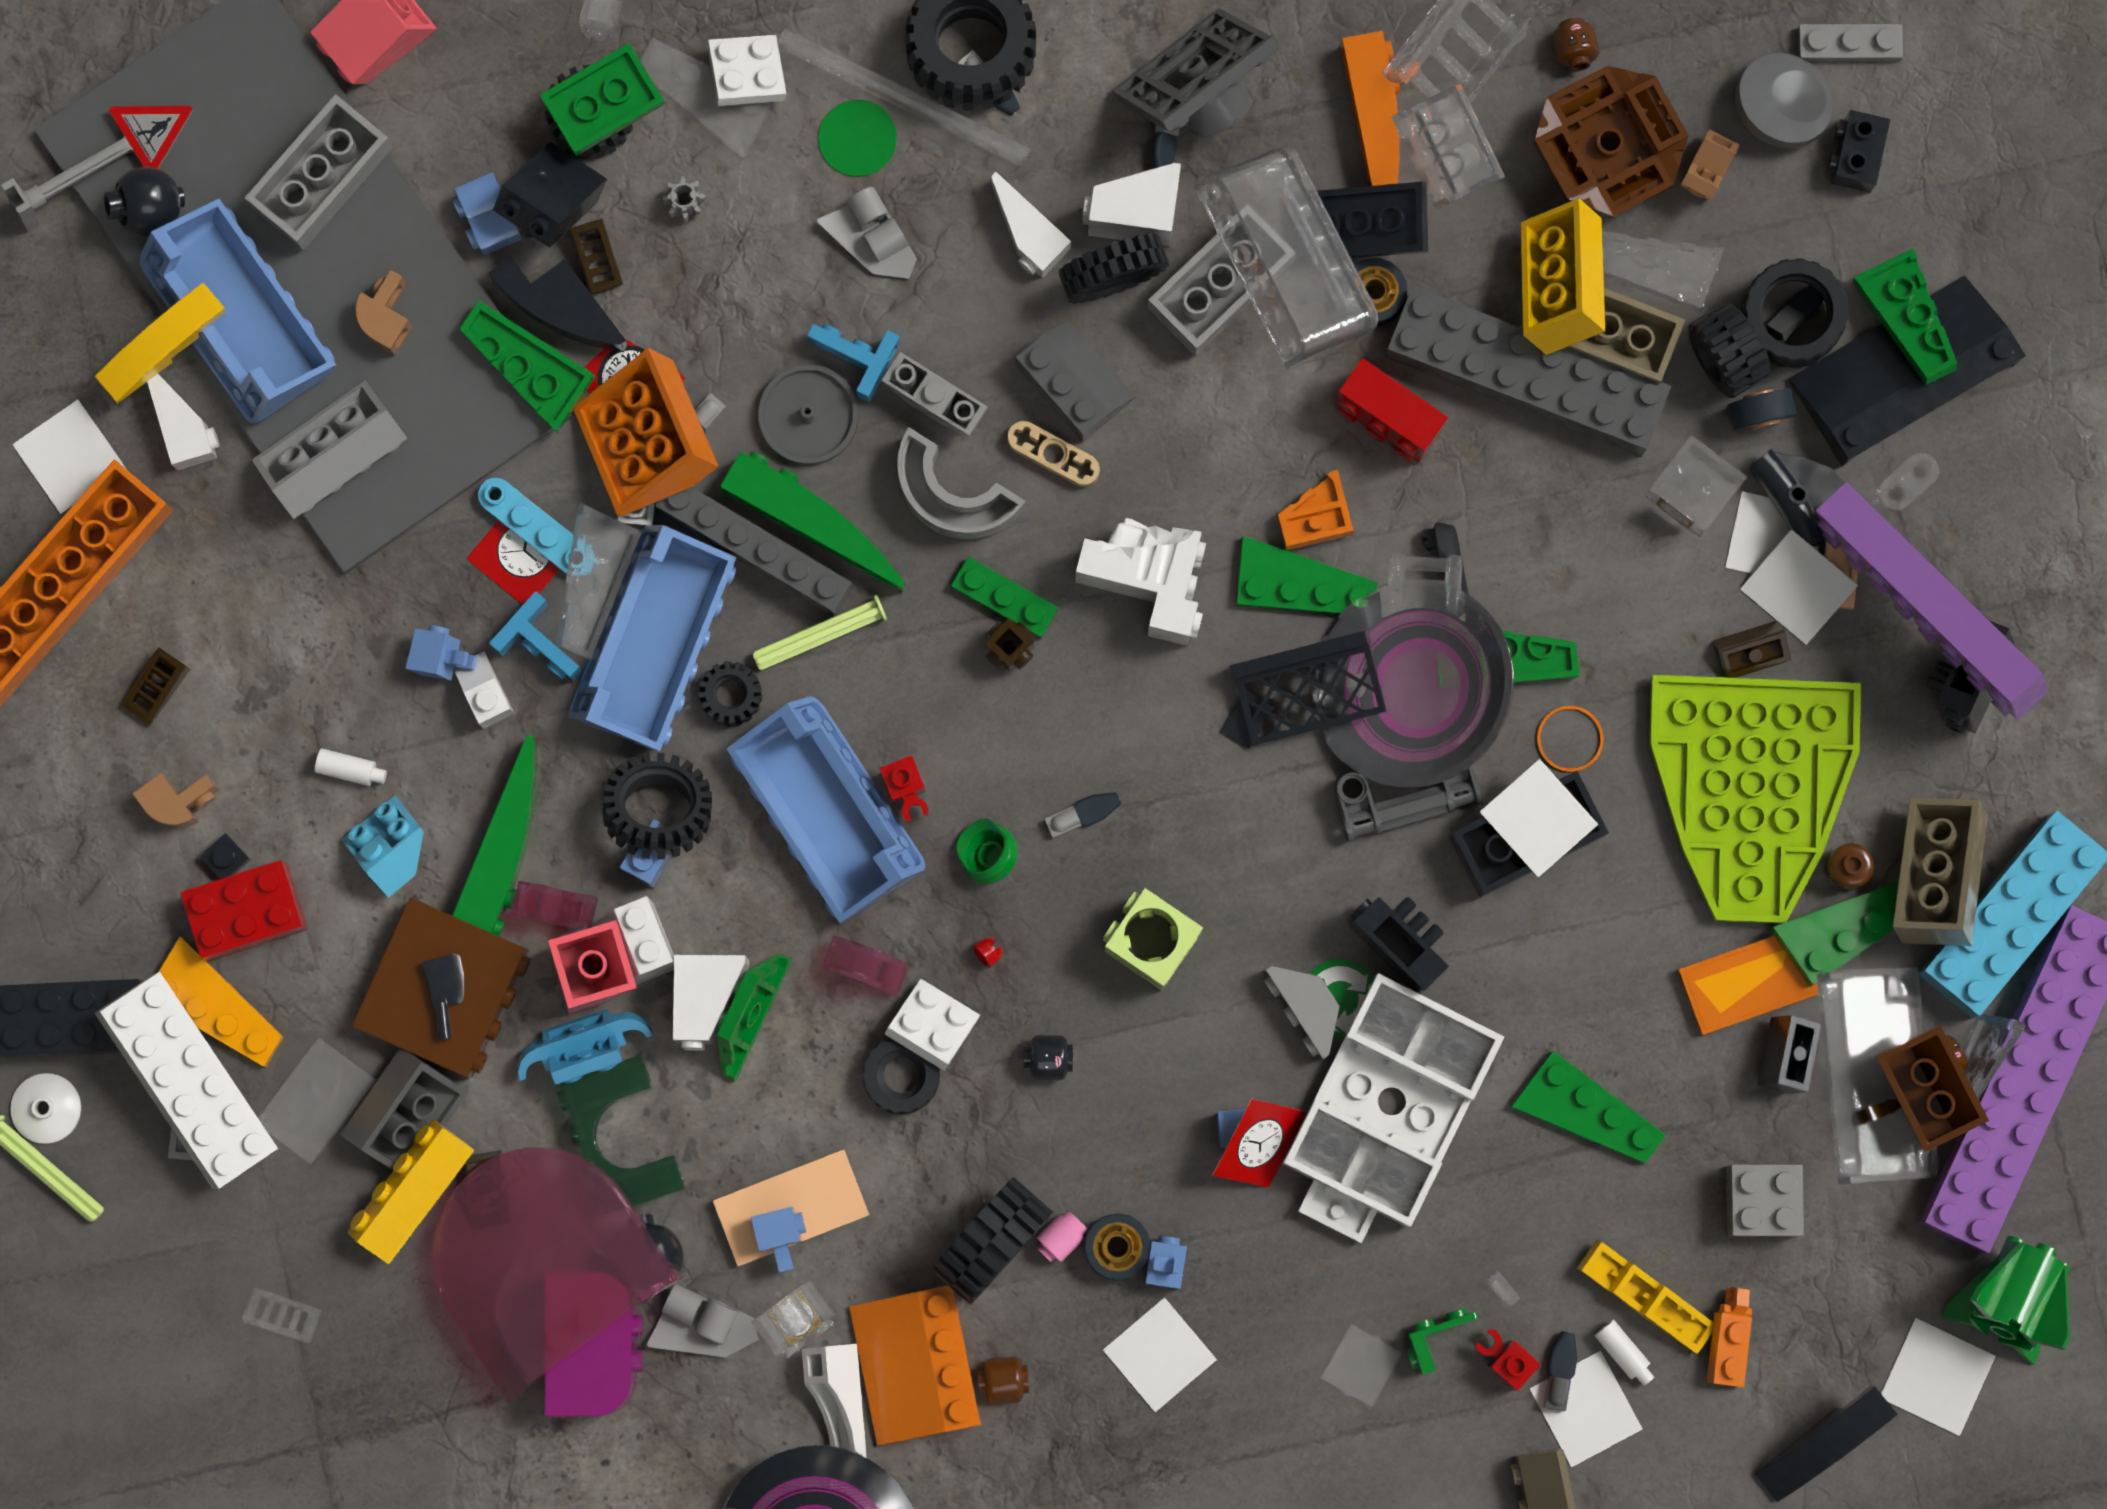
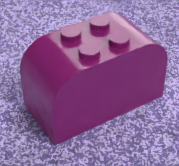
M546 1272L545 1416H601L611 1414L623 1408L632 1398L637 1384V1372H643V1351H637V1337L643 1336L644 1319L643 1315H637V1301L633 1290L627 1287L618 1276L602 1272Z

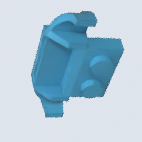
M605 1009L543 1030V1038L531 1043L523 1050L519 1057L517 1065L519 1081L526 1079L527 1068L542 1060L546 1072L551 1071L555 1085L562 1082H575L582 1078L583 1075L594 1071L603 1072L610 1070L617 1063L623 1062L620 1047L626 1045L623 1032L639 1030L647 1038L653 1036L652 1028L643 1017L635 1013L621 1012L610 1014L609 1010Z

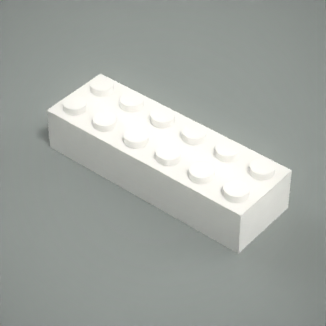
M160 972L151 975L95 1012V1015L212 1189L221 1188L278 1149Z

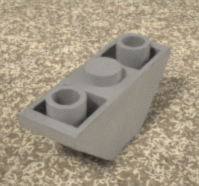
M902 352L898 354L882 379V382L911 407L938 424L970 437L988 409V406Z
M1274 966L1266 969L1269 977L1264 980L1265 984L1275 998L1281 995L1288 1005L1283 1011L1293 1027L1300 1024L1307 1036L1302 1041L1313 1057L1319 1054L1322 1060L1328 1057L1340 1006L1322 978Z

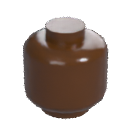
M1018 1357L989 1358L985 1364V1371H978L979 1392H986L987 1399L991 1404L1018 1403L1023 1399L1024 1394L1029 1393L1028 1366L1022 1365Z

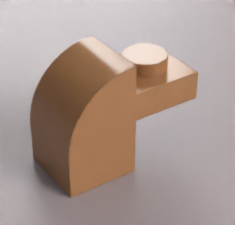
M1709 129L1680 186L1697 197L1711 201L1740 144Z
M390 270L386 277L381 276L373 289L375 296L373 299L362 292L360 293L356 303V316L360 327L370 341L395 356L413 326L407 318L391 310L407 283L403 276Z
M160 773L135 791L133 795L146 813L154 820L168 827L185 828L199 822L192 809L197 807L200 810L215 800L213 794L220 789L212 778L205 775L179 794L169 778Z

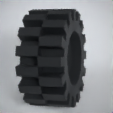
M725 661L724 664H716L712 670H707L703 680H700L698 697L706 715L717 724L721 723L728 727H731V725H743L742 722L750 721L754 713H757L760 709L759 705L762 702L761 685L749 667L743 666L742 663ZM735 681L743 687L744 697L738 705L726 707L718 701L717 690L724 682Z

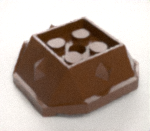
M1605 66L1546 98L1533 143L1567 203L1580 198L1596 214L1613 219L1673 187L1689 135L1656 76ZM1602 138L1613 139L1617 144V149L1613 151L1605 150L1601 146L1600 140Z

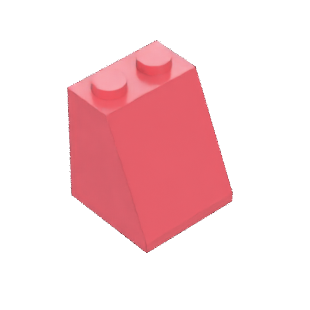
M341 0L310 33L317 40L316 45L324 55L331 57L338 66L337 71L345 81L352 84H368L433 34L437 27L415 0Z
M617 920L548 940L549 950L569 1014L602 1005L637 988Z

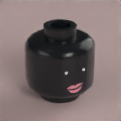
M1036 1035L1031 1040V1047H1024V1068H1031V1076L1035 1080H1063L1066 1078L1067 1072H1073V1044H1068L1066 1038L1061 1035Z

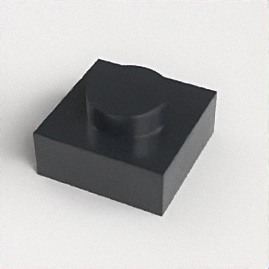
M226 833L200 856L220 879L235 875L251 860Z

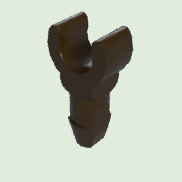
M1890 1099L1855 1113L1861 1126L1890 1114L1893 1115L1901 1106L1897 1099Z

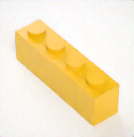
M432 1119L428 1125H424L417 1132L415 1143L409 1151L402 1154L396 1160L393 1166L394 1171L385 1182H381L372 1193V1200L366 1208L359 1211L353 1217L350 1224L351 1228L347 1233L358 1244L387 1264H390L475 1150L461 1138Z

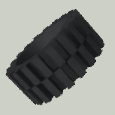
M1013 1176L944 1252L931 1270L969 1305H972L1046 1222L1053 1211Z

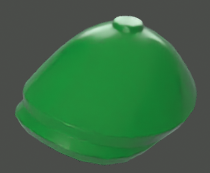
M988 818L979 819L972 823L960 835L956 844L957 854L964 872L972 881L978 884L987 885L1001 881L1012 871L1017 861L1018 847L1013 834L1004 826Z

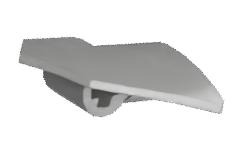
M868 187L859 191L847 201L848 205L817 219L818 224L873 275L910 279L917 258L895 219L891 218L874 187Z
M675 1284L665 1302L662 1315L647 1342V1346L650 1348L727 1357L758 1341L759 1336L754 1317L713 1298L707 1299Z

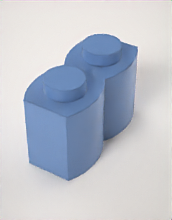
M493 172L455 188L458 198L453 199V203L460 218H468L471 228L466 230L473 249L480 247L485 256L522 240L517 226L493 211L501 190Z

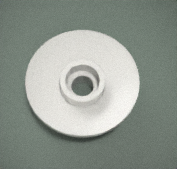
M49 1073L34 1075L22 1082L16 1089L10 1106L11 1118L18 1132L28 1140L42 1144L55 1143L66 1138L77 1126L81 1116L80 1096L76 1088L67 1079L59 1075ZM46 1101L49 1105V1110L46 1114L41 1115L37 1107L40 1102Z

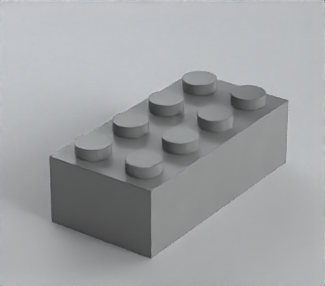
M335 94L246 195L245 199L251 208L300 249L304 250L393 149V146L386 135Z
M1246 205L1148 299L1147 309L1196 357L1293 264L1296 253Z

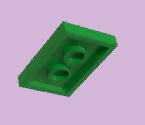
M630 43L540 94L543 103L575 156L665 105L664 99Z

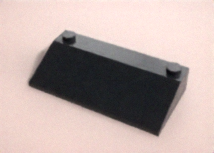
M1965 275L1930 295L1931 300H1934L1938 319L1941 326L1944 327L1957 361L1956 371L1926 385L1881 324L1788 379L1842 467L1860 453L2010 365L2011 367L2017 365L2026 356L2009 327Z

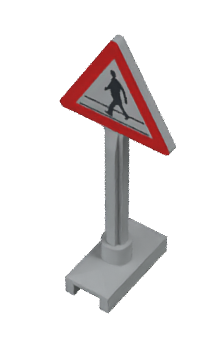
M189 105L112 106L109 108V112L123 133V139L40 186L36 184L23 191L14 178L3 183L1 186L13 209H16L27 232L40 226L34 210L47 203V199L130 152L136 154L143 167L160 169L193 113L192 107Z

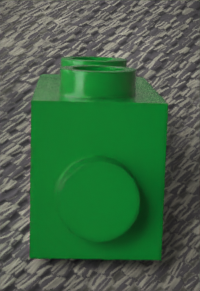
M1465 1307L1446 1313L1448 1320L1435 1325L1432 1318L1413 1324L1414 1332L1407 1334L1411 1348L1406 1349L1407 1358L1412 1370L1418 1368L1421 1375L1436 1371L1425 1336L1478 1319L1476 1312L1468 1313Z

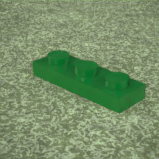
M969 556L951 585L952 589L1006 620L1010 618L1015 624L1020 621L1034 636L1042 639L1059 609L1057 606Z

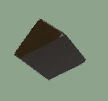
M1778 621L1713 641L1714 650L1725 678H1736L1791 660L1785 629Z

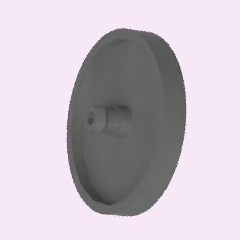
M1786 53L1763 55L1749 64L1736 84L1735 105L1743 124L1755 137L1774 147L1794 149L1806 146L1821 135L1831 120L1833 97L1827 81L1812 64L1795 55Z
M799 365L781 372L768 384L760 399L758 419L766 443L778 456L794 464L812 466L831 461L847 449L857 431L859 411L856 397L851 387L840 375L818 365Z

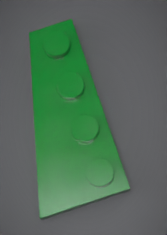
M1245 536L1242 537L1236 606L1343 615L1353 605L1359 608L1366 606L1369 601L1363 599L1377 593L1378 582Z
M1899 882L1770 929L1810 987L1894 930L1893 923Z

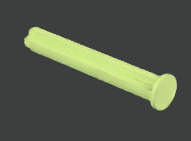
M877 594L874 595V600L755 650L753 658L757 667L760 670H764L882 618L884 621L888 620Z
M1 1115L0 1145L89 1222L96 1221L102 1214L103 1207L4 1122L5 1117Z

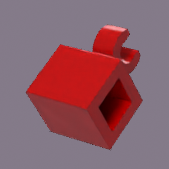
M910 755L880 767L881 775L893 805L904 802L902 807L904 820L907 823L912 822L909 810L913 806H919L924 816H928L929 809L927 804L917 797V795L926 792L913 756Z
M1488 1329L1487 1333L1493 1337L1494 1345L1486 1349L1477 1342L1474 1346L1480 1354L1494 1357L1495 1359L1488 1365V1368L1513 1390L1519 1391L1540 1367L1541 1363L1515 1340H1510L1506 1346L1502 1345L1500 1334L1493 1329Z

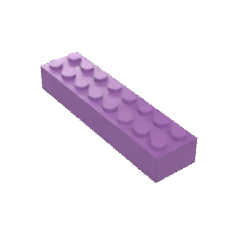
M1848 482L1843 484L1816 509L1820 519L1817 525L1824 532L1822 536L1834 549L1841 546V549L1847 555L1846 560L1859 573L1865 570L1871 579L1869 582L1874 589L1883 597L1888 593L1895 602L1893 606L1906 620H1909L1911 617L1914 618V621L1919 626L1918 631L1930 644L1937 641L1943 650L1942 655L1955 668L1961 665L1968 674L1967 680L1979 692H1982L1984 689L1987 690L1989 696L1993 699L1991 703L2003 716L2006 717L2010 713L2018 721L2049 692L2043 673Z

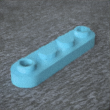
M491 478L481 485L478 498L482 507L565 574L573 578H581L592 571L595 559L591 549L507 481L501 478ZM494 489L502 492L498 500H491L489 497L490 492ZM579 553L582 555V561L576 565L570 563L571 555Z

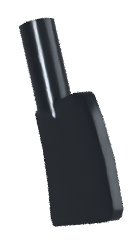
M457 954L424 961L422 964L431 991L438 1040L452 1038L448 1005L460 1004L464 1001V973L461 958Z

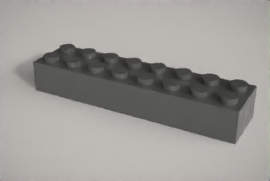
M1415 286L1411 288L1385 358L1641 457L1649 446L1671 389V385L1663 382H1654L1569 347L1546 355L1523 336V328Z

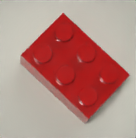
M1364 358L1361 359L1339 390L1334 404L1339 407L1337 412L1343 418L1352 423L1356 420L1367 427L1365 431L1368 435L1381 443L1385 439L1396 447L1394 452L1408 462L1415 460L1420 463L1442 432L1448 420L1445 414Z
M283 860L180 892L200 958L207 962L308 930L288 863Z

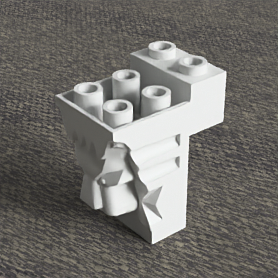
M1125 518L1122 523L1116 525L1108 543L1101 540L1094 541L1084 538L1076 570L1075 583L1155 602L1147 636L1188 646L1190 637L1197 639L1203 613L1196 612L1198 602L1192 601L1198 576L1191 574L1193 567L1199 569L1201 567L1206 543L1200 542L1202 533L1200 531L1172 527V531L1169 532L1157 526L1147 527L1133 519Z

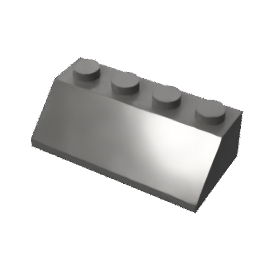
M364 380L256 456L252 461L291 517L295 519L300 514L310 511L317 502L327 495L337 492L344 483L355 475L368 470L372 463L382 456L395 451L407 437L366 380Z

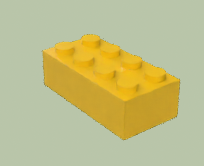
M1578 198L1521 222L1523 336L1548 355L1605 332L1602 218Z

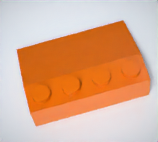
M650 348L640 353L580 401L574 408L577 420L618 516L622 517L689 489L719 467L674 361Z
M943 1286L849 1306L877 1446L981 1425L955 1293L952 1288Z

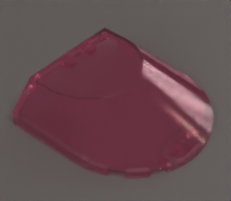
M536 1147L512 1150L491 1158L475 1168L460 1182L448 1198L438 1220L433 1241L432 1262L434 1279L442 1303L508 1404L517 1401L518 1397L532 1384L622 1317L662 1290L683 1279L677 1268L659 1249L650 1235L647 1225L618 1184L593 1162L587 1161L568 1151L554 1148Z

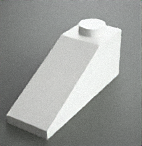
M995 172L991 176V185L1017 255L1020 257L1018 262L1031 275L1036 272L1043 278L1071 249V241Z
M159 374L147 381L171 465L178 471L217 459L215 448L220 447L214 427L208 428L205 422Z

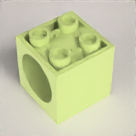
M1145 888L1140 895L1137 892L1132 894L1123 908L1122 912L1126 916L1121 924L1114 921L1104 935L1103 941L1107 943L1104 952L1162 991L1200 936L1203 927ZM1155 914L1165 918L1172 925L1170 926L1172 941H1176V947L1165 959L1162 960L1160 956L1148 959L1147 962L1138 959L1129 951L1131 948L1129 935L1124 936V932L1128 924L1136 917L1150 918Z

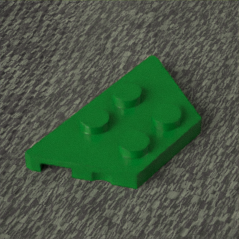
M779 953L748 970L744 978L739 979L733 991L734 1000L729 1010L722 1014L718 1023L717 1041L722 1076L736 1082L792 962L791 958Z

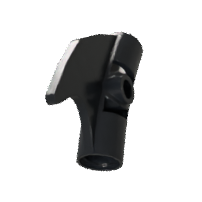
M1771 448L1748 470L1761 484L1776 506L1789 532L1792 529L1812 547L1826 542L1822 536L1824 532L1817 525L1820 519L1816 509L1845 482L1829 466L1803 457L1774 452Z

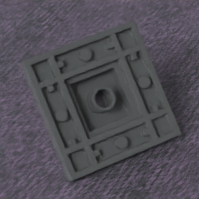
M1218 8L1119 84L1112 92L1119 102L1168 132L1179 129L1188 123L1192 131L1198 136H1212L1234 125V120H1240L1249 111L1253 104V97L1242 81L1244 74L1253 67L1267 62L1271 57V53L1279 47L1272 36Z

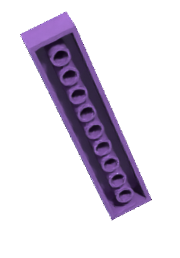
M2070 905L2056 922L1976 1095L1989 1121L1957 1136L1918 1224L1980 1254L1990 1253L2107 999L2106 921Z

